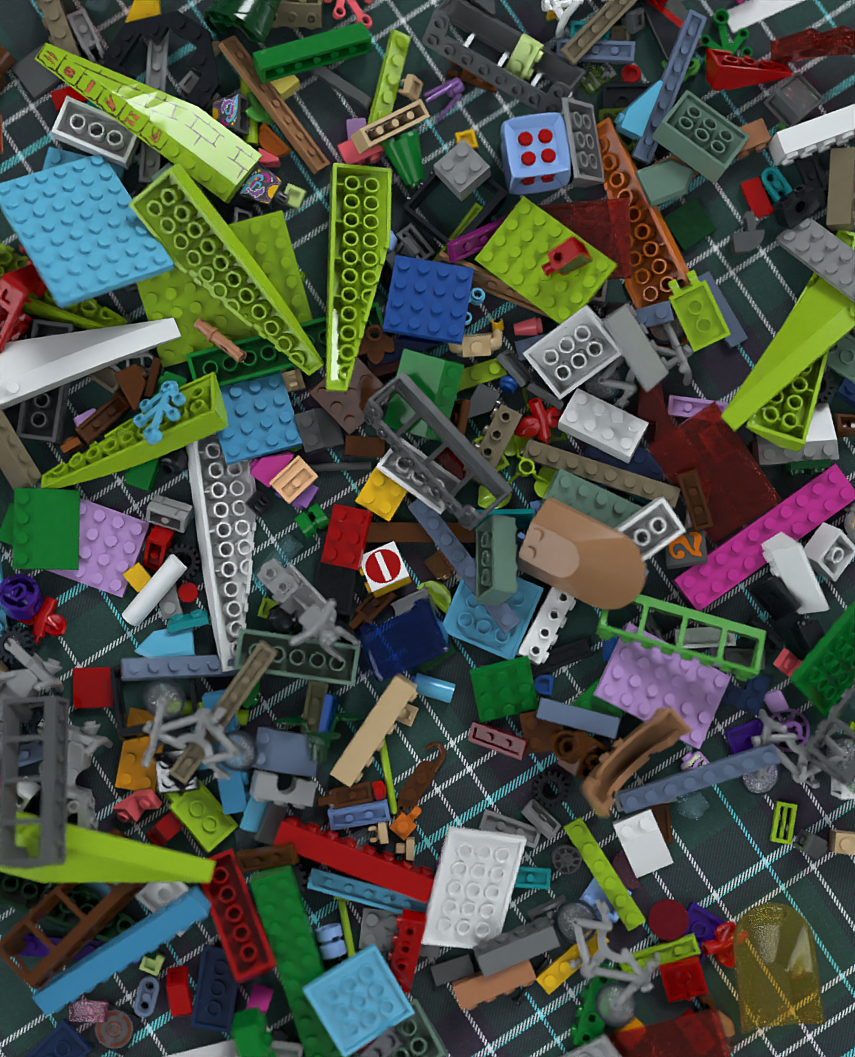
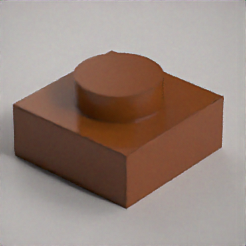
M72 436L64 441L65 444L60 447L65 454L70 455L86 445L82 438Z

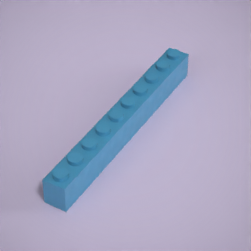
M194 886L54 976L40 991H35L32 999L46 1016L53 1012L58 1013L68 1002L73 1003L82 993L92 991L96 984L100 982L105 983L111 978L112 974L122 972L132 961L134 963L138 962L145 953L155 951L164 941L169 942L179 931L184 932L195 921L198 920L200 922L205 919L209 914L208 910L211 903L198 886Z

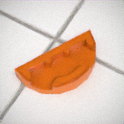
M261 125L258 138L263 150L276 157L285 156L291 152V149L267 125Z

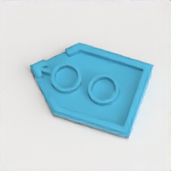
M193 627L170 633L168 628L153 631L134 651L146 658L195 656Z

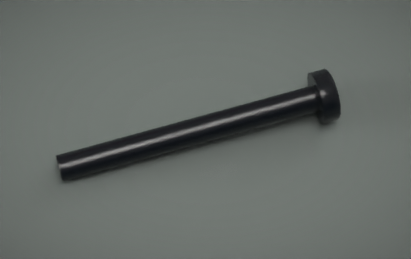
M546 957L535 970L536 977L549 961ZM531 985L523 987L518 996L512 998L516 1005H521L520 1000Z

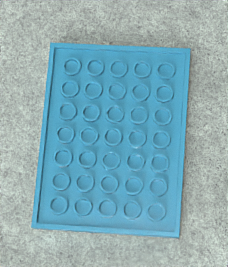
M96 154L0 183V209L60 308L174 270V263L161 243L155 239L128 205L132 198L105 157Z

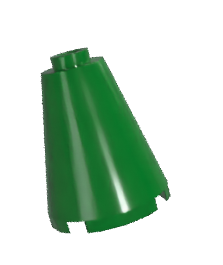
M410 131L381 143L382 149L406 186L410 185L411 188L417 187L424 180L418 131Z

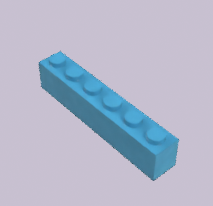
M226 690L205 693L202 696L204 708L212 711ZM234 714L225 727L227 732L236 730V726H238L237 714ZM231 735L238 744L242 745L241 736ZM217 739V740L215 741V743L213 744V748H214L215 751H216V743H217L218 739ZM220 744V750L226 749L222 744ZM241 752L237 758L225 760L233 766H243L246 763L245 755ZM218 762L221 767L232 774L229 780L225 778L218 780L224 815L244 812L251 796L247 788V784H249L248 773L230 770L223 766L221 762Z

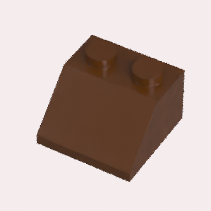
M135 363L114 374L132 409L137 412L141 410L139 403L144 400L147 385L146 379L149 376L143 366L139 367Z

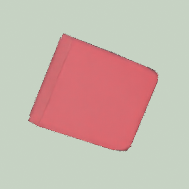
M259 148V153L263 155L259 160L261 165L265 168L281 167L278 157Z

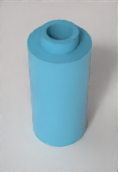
M417 673L416 677L412 676L411 681L417 684L415 691L418 694L447 703L451 702L455 684Z

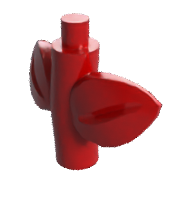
M535 398L528 401L532 416L523 418L514 430V434L522 438H531L537 435L538 440H541L543 444L549 445V437L551 436L549 428H556L564 411L556 407H551L545 411L542 400Z
M49 596L45 597L40 609L30 620H18L26 626H33L31 634L35 638L32 641H36V644H39L41 638H45L46 632L50 636L58 637L66 631V620L63 616L53 614L59 600Z
M730 921L716 927L714 930L715 939L702 942L701 949L706 956L715 954L716 960L721 965L727 968H734L736 962L734 946L741 944L743 939L748 937L746 930H737L736 923Z

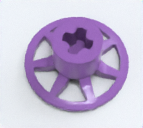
M788 708L772 714L770 717L772 720L777 717L779 722L787 727L785 733H795L797 740H802L799 745H805L810 735V726L807 718L801 712ZM791 712L787 721L781 717V713ZM795 714L799 715L804 722H795ZM804 725L806 727L805 737L802 736V727ZM773 742L779 750L792 752L790 748L779 746L780 742Z

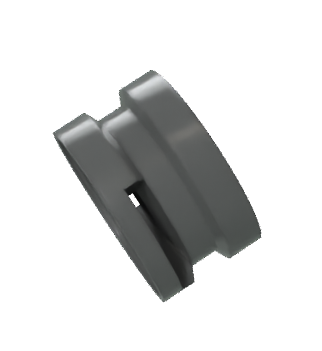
M563 843L553 850L552 862L559 872L572 874L581 865V855L575 846Z

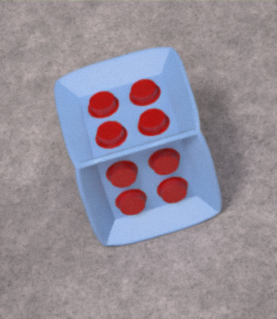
M561 113L526 115L512 118L502 123L500 131L501 154L509 194L519 195L550 191L568 184L571 177V156L566 124Z

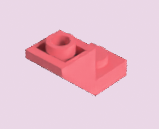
M783 648L773 665L790 678L794 670L803 661L799 660L788 649Z
M151 789L137 790L116 804L112 810L122 822H137L144 810L159 809L162 802Z

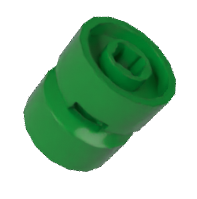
M317 502L308 508L307 513L301 512L294 517L296 523L308 539L317 533L318 528L324 529L330 523Z

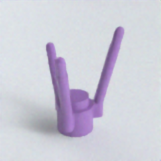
M458 77L448 80L446 83L424 93L425 97L431 95L426 99V102L437 98L445 92L449 97L454 96L452 101L439 115L437 121H440L456 101L462 97L461 92L465 90V87Z

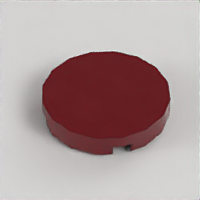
M664 899L653 905L649 912L648 922L650 929L656 936L663 940L671 941L678 939L686 932L689 925V916L681 903L672 899Z

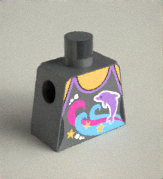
M236 93L213 102L212 113L208 115L235 135L249 136V117L245 114V110L250 107V101L247 97Z
M259 162L252 170L239 193L243 201L270 210L275 202L286 206L290 198L289 195L282 192L284 188L283 181Z

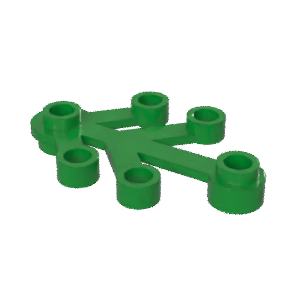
M718 9L714 13L712 21L714 25L718 26L721 46L712 41L710 36L702 35L700 37L701 43L702 39L708 41V44L702 43V48L732 52L731 56H733L741 43L747 40L749 31L746 28H740L735 40L730 45L726 28L729 13L725 9ZM721 17L723 22H719L717 18ZM740 33H745L746 37H741ZM744 47L740 52L739 58L743 57L744 51H748L751 58L753 54L752 48ZM705 54L702 59V64L706 67Z

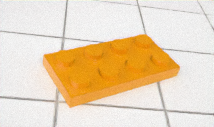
M131 707L129 709L127 725L130 727L144 724L149 720L154 722L155 717L148 710ZM150 736L123 741L115 787L134 791L151 789L156 793L157 778L154 754L163 753L165 744L158 747L152 755L150 766L144 768L142 760L146 749L149 747Z

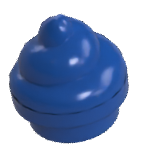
M510 374L505 375L499 381V389L504 393L513 394L518 389V383Z

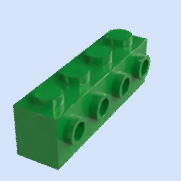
M601 963L598 966L600 968L619 971L617 967L604 963ZM595 975L589 978L587 985L583 986L581 997H583L582 1004L577 1006L575 1017H577L576 1024H572L569 1033L574 1045L582 1046L601 1036L605 1022L600 1019L596 1012L595 997L603 985L609 982H617L618 979ZM616 986L606 988L600 995L599 1008L605 1018H607Z

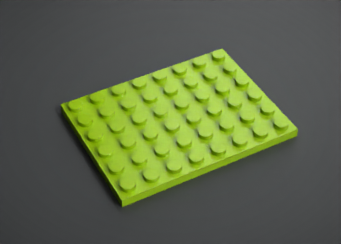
M279 210L227 224L270 280L298 323L313 320L283 211ZM175 263L174 270L136 282L148 321L174 318L181 334L180 338L156 347L162 360V367L188 361L186 354L217 346L213 342H208L203 334L194 329L195 322L200 318L204 319L212 327L218 328L219 333L231 342L259 335L256 329L245 324L228 310L222 301L211 296L205 287L199 286L194 282L193 277L188 273L182 272Z

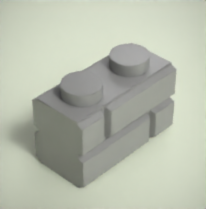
M155 494L147 506L146 522L184 533L191 522L193 506Z

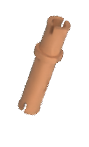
M202 318L195 322L194 329L203 334L208 342H213L238 363L246 358L247 353L219 333L218 328L212 327Z

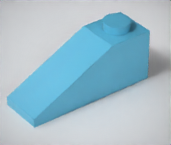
M659 80L652 84L617 115L615 129L618 133L633 140L642 137L663 81Z

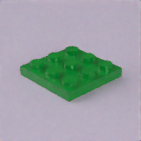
M528 655L469 670L480 723L538 709Z

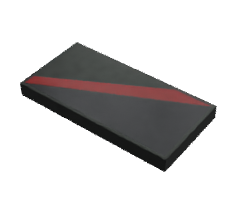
M637 0L640 7L644 8V16L667 63L687 10L682 0H669L661 5L655 4L653 0ZM700 38L694 52L703 47Z

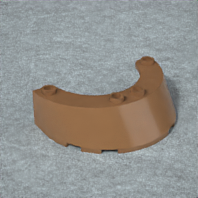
M671 706L664 709L659 707L652 714L653 716L640 724L623 740L621 738L617 739L612 744L613 749L609 753L606 751L598 758L599 763L581 785L583 794L598 817H608L610 815L608 810L615 804L611 794H616L621 786L642 765L650 760L649 754H654L657 751L659 753L671 747L682 735L693 731Z

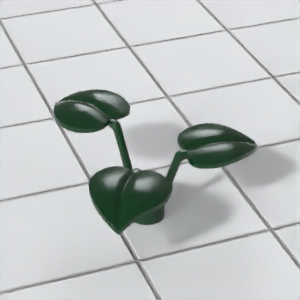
M348 712L333 714L332 718L334 720L330 731L323 732L309 731L306 723L308 720L297 716L278 718L271 721V725L278 723L304 727L308 748H311L310 760L323 762L327 760V749L329 748L330 741L340 737L339 733L334 732L336 723L360 719L364 721L366 717Z

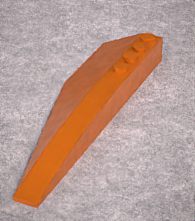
M608 117L596 125L605 183L603 184L607 192V203L612 224H616V245L620 253V264L624 272L625 287L636 309L669 301L668 298L673 296L668 286L669 281L676 279L680 289L690 285L686 276L689 269L658 207L650 208L634 173L638 169ZM672 309L674 321L671 324L678 337L683 329ZM663 324L650 327L651 333L657 339L669 341ZM686 335L679 341L681 346L689 342ZM656 343L657 346L673 349L671 345Z

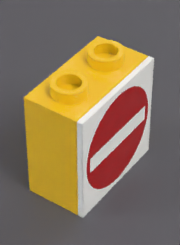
M394 541L363 555L359 572L361 576H366L367 582L364 584L368 593L373 592L375 598L412 582Z

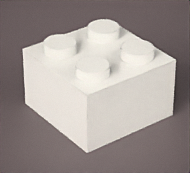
M824 522L803 549L810 566L819 575L836 582L855 556V545L842 530Z

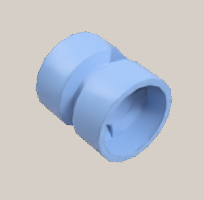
M340 923L328 924L315 929L317 942L321 943L319 946L321 959L335 958L347 952L345 942L341 939L343 933Z

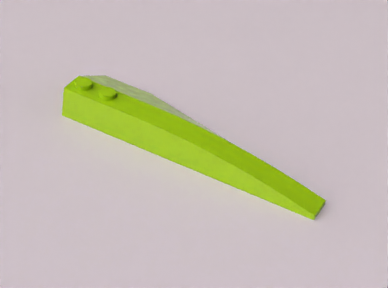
M212 372L179 387V392L184 395L186 401L183 405L176 406L172 399H169L168 403L172 408H176L180 412V417L172 422L166 416V412H164L158 428L162 433V439L158 443L150 445L144 438V430L151 426L154 416L140 428L135 425L133 418H130L104 435L105 439L97 443L95 441L89 445L90 449L84 453L77 452L68 463L62 462L43 474L41 477V489H57L113 474L158 458L228 427L227 411L216 374Z

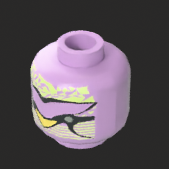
M689 751L681 758L684 761L681 764V769L686 771L710 762L700 751L694 753Z

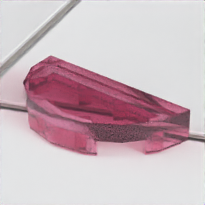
M620 850L615 854L612 867L626 888L634 889L641 887L623 850Z

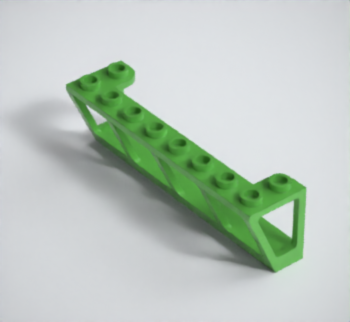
M641 594L630 603L643 607L637 634L607 626L606 620L609 610L602 609L595 632V634L599 635L600 639L611 641V638L620 637L622 642L633 644V642L640 643L642 648L649 650L657 648L660 649V653L665 655H672L674 653L680 655V659L686 661L694 659L700 661V665L712 667V665L720 667V671L736 675V679L741 681L751 680L759 675L766 634L764 630ZM648 609L682 619L677 646L643 636ZM687 621L721 630L716 658L682 647ZM727 632L756 640L749 668L722 659Z

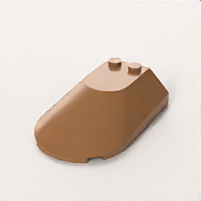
M552 497L544 502L532 520L518 555L519 570L600 609H617L631 603L642 591L646 580V564L643 562L640 549L634 541L625 534Z

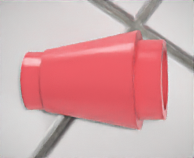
M535 316L514 324L515 336H539V334H542L541 318H536Z

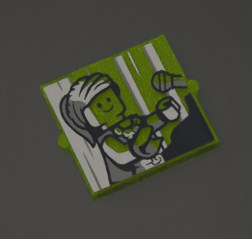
M579 62L576 64L586 71L580 84H582L589 95L599 89L602 83H607L617 76V73L609 63Z

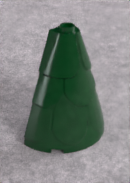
M216 0L205 11L204 21L212 33L225 35L228 31L226 25L236 26L243 31L250 41L263 44L269 35L281 0Z

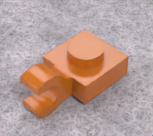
M415 805L407 815L402 811L389 828L405 840L417 826L414 820L422 812V809Z

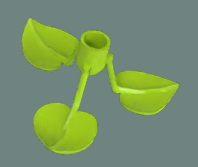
M513 432L503 453L506 456L516 454L520 463L516 467L517 473L507 483L510 484L518 476L528 477L532 474L537 479L534 483V490L540 498H543L555 469L542 467L537 476L534 470V462L520 456V454H524L528 439L533 440L532 437L522 438L516 436ZM480 485L478 505L486 509L496 498L486 487ZM511 493L495 509L502 508L508 504L511 499Z

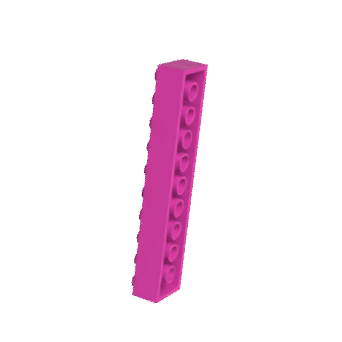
M836 464L831 465V467L825 469V472L817 474L707 554L708 563L688 567L671 580L691 609L701 611L767 563L762 554L764 552L761 546L762 543L780 532L798 541L855 499V489Z

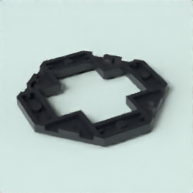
M178 10L124 23L103 54L105 68L135 80V76L123 69L122 66L142 36L158 46L170 30L197 48L187 64L202 75L184 101L204 111L220 88L210 31Z

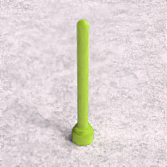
M384 736L383 740L385 743L379 752L390 813L396 815L398 807Z
M339 900L338 907L347 956L350 958L355 955L349 916L346 901Z

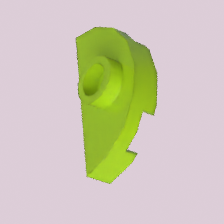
M430 580L421 583L417 589L420 590L428 587V592L432 596L435 605L444 613H447L452 602L448 588L439 581Z

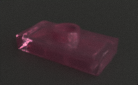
M77 999L73 1003L68 1002V1021L107 1022L108 1000Z

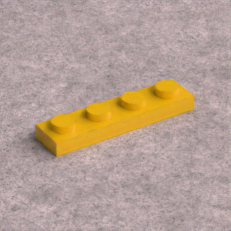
M592 929L585 933V937L591 933ZM596 930L591 939L586 941L590 958L599 950L597 942L598 930ZM573 943L536 977L538 983L548 994L552 993L581 967L582 963L573 970L569 963L574 958H581L577 943Z

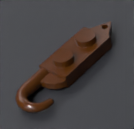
M432 742L425 747L426 751L432 747L437 748L439 756L434 763L424 760L417 765L397 795V813L410 807L414 808L445 762L447 755L442 744Z

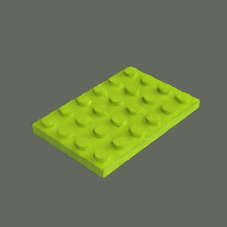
M524 196L474 259L558 324H562L587 305L617 268L616 263ZM571 236L576 237L585 244L593 260L592 262L564 276L557 272L549 276L545 275L541 266L550 261L547 256L549 251Z

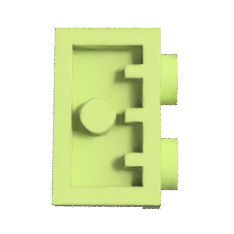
M525 33L522 34L505 70L524 81L526 79L529 81L534 73L532 68L535 62L538 63L544 52L541 50L544 45Z

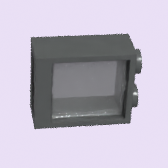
M798 71L777 87L763 103L786 128H790L807 118L825 99Z

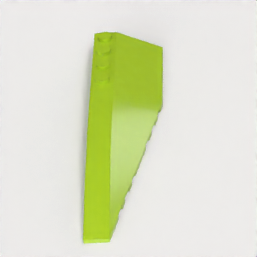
M180 163L167 169L128 204L155 239L161 243L167 254L182 272L188 273L193 277L194 282L199 286L205 287L211 296L222 301L228 310L249 327L256 329L262 338H267L275 345L274 347L279 352H284L296 366L307 375H311L324 365L315 347L280 294Z

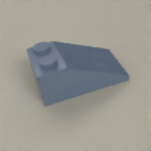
M269 726L258 727L256 736L258 758L252 767L316 777L318 762L310 760L311 748H308L307 737L304 733Z

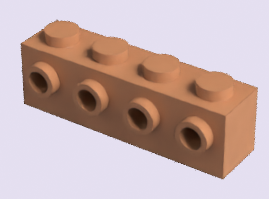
M527 959L487 977H484L482 970L475 972V974L452 982V988L461 1010H472L480 1002H491L496 999L497 995L502 993L507 995L514 992L516 987L521 985L526 987L533 984V980L537 978L530 960Z

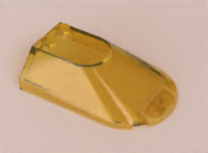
M763 903L751 908L741 917L733 935V955L742 1032L749 1033L750 1030L760 1027L798 1023L825 1025L815 941L807 920L794 908L781 903Z

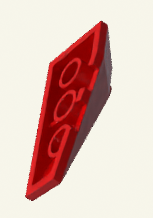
M707 48L706 80L711 88L716 91H722L723 89L732 90L791 77L792 74L785 64L764 59L756 62L747 55L739 58L731 56L732 52Z

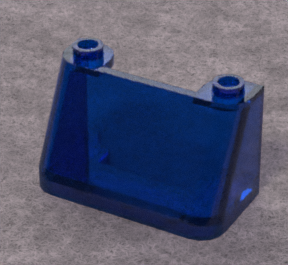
M430 598L416 600L413 602L414 606L410 611L377 626L365 623L359 627L360 630H358L357 634L377 682L391 678L449 650L451 639Z

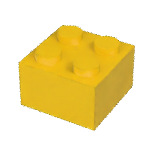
M375 467L355 502L385 521L391 522L409 491Z

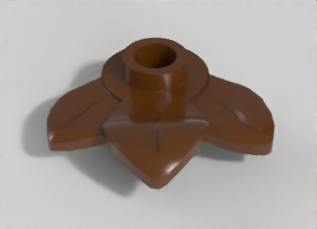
M370 325L365 330V335L362 337L357 355L367 353L369 360L377 365L382 361L385 352H394V341L384 333L381 326ZM373 332H377L379 336L377 338H372L371 334Z

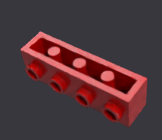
M403 908L401 916H397L395 928H398V932L393 933L391 945L394 946L393 951L389 950L387 962L390 963L389 969L404 993H410L427 918L425 912Z

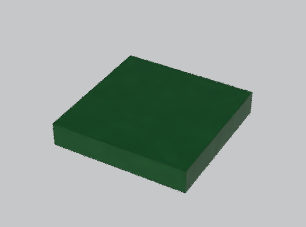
M695 197L663 217L672 237L683 252L716 231L715 226Z

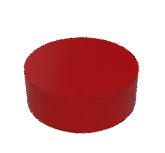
M632 64L625 66L621 73L623 83H638L641 77L640 69Z
M184 583L178 589V596L184 602H193L199 595L198 587L193 583Z

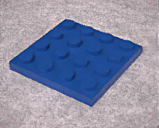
M396 255L383 331L462 345L474 268Z

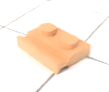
M298 455L269 483L291 504L318 478V475Z

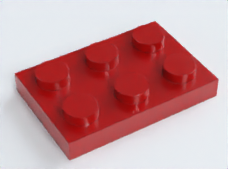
M334 504L321 562L360 571L373 512Z

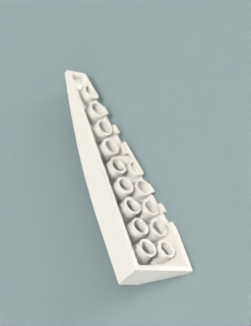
M168 318L6 343L2 353H0V409L3 410L180 338L181 334L175 319Z

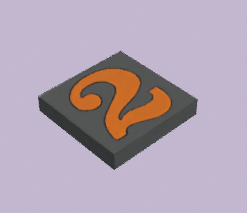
M693 527L685 528L686 531L665 546L668 569L708 563L705 529L694 531Z

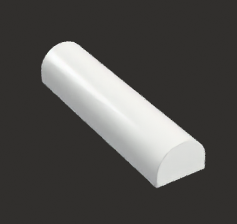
M174 554L170 555L123 611L122 617L129 624L139 626L187 567Z

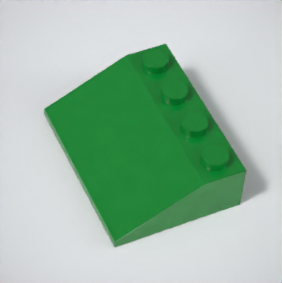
M403 348L396 377L404 371L446 418L450 420L464 365L452 360ZM396 391L391 393L384 423L388 427L399 430L416 412ZM421 418L405 431L420 437L443 442Z
M14 488L12 569L79 570L80 490Z

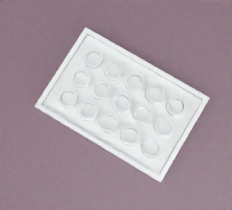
M448 827L425 915L427 921L422 944L473 949V946L478 945L480 942L488 941L501 934L527 840L524 836Z

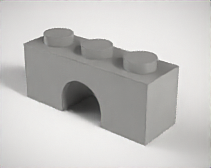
M254 770L249 794L255 801L266 803L267 800H272L274 804L286 806V803H292L293 807L305 809V806L312 807L317 782L313 779L293 776L289 788L278 790V776L276 774Z

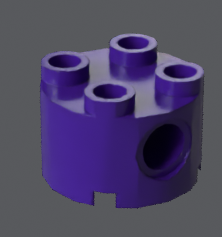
M19 573L11 578L10 576L5 578L0 584V604L6 615L12 619H23L26 621L30 620L38 612L42 604V595L32 577Z

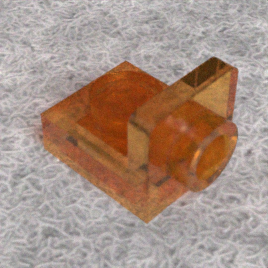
M440 550L424 561L437 580L442 578L445 581L453 575L451 571L454 567Z

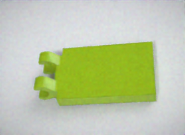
M692 270L686 273L690 285L680 289L676 279L668 282V286L673 293V296L668 299L692 350L696 352L731 335L706 280L700 282L695 271Z
M200 780L199 790L180 792L179 794H164L172 802L168 808L206 853H209L239 826L229 814L224 815L223 806Z

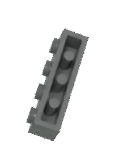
M548 916L537 918L529 924L518 926L507 933H501L488 941H482L478 945L473 946L483 975L487 977L559 947L560 944Z

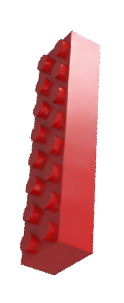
M294 815L285 816L273 845L293 842L299 855L420 902L427 903L435 881V873H432L431 868L423 865L419 868L414 866V862L402 858L401 861L394 858L395 855L390 852L384 851L381 853L376 851V847L365 844L363 846L357 844V840L348 836H346V839L339 837V833L327 829L326 832L319 829L320 826L312 822L308 824L303 823L301 818Z

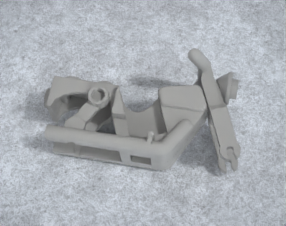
M273 558L262 565L261 571L256 576L274 594L272 598L281 605L280 607L290 614L294 613L295 617L304 626L302 630L305 632L291 638L290 645L296 646L313 637L320 642V645L326 652L342 662L344 658L331 647L336 643L337 639L343 636L356 646L360 642L340 626L335 627L334 623L337 612L334 609L335 601L329 600L327 602L292 563L284 568L280 561Z

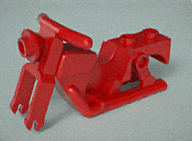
M20 246L19 250L28 255L24 247ZM30 258L27 259L28 266L8 272L0 278V306H2L0 309V353H2L6 343L22 340L24 334L29 329L30 321H33L31 317L21 311L25 303H32L28 296L34 293L36 296L42 297L48 289Z

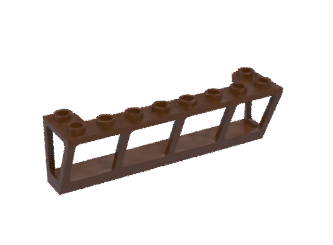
M117 829L108 833L133 840V838ZM59 882L53 890L45 895L38 905L29 911V914L23 920L15 924L14 929L8 935L0 939V957L30 988L40 991L149 882H120L118 885H115L113 882H105L111 889V892L88 915H85L66 896L79 882ZM63 900L81 919V922L55 946L36 925ZM32 930L50 949V953L30 972L19 958V955L27 946V942L23 937ZM10 957H13L19 966Z

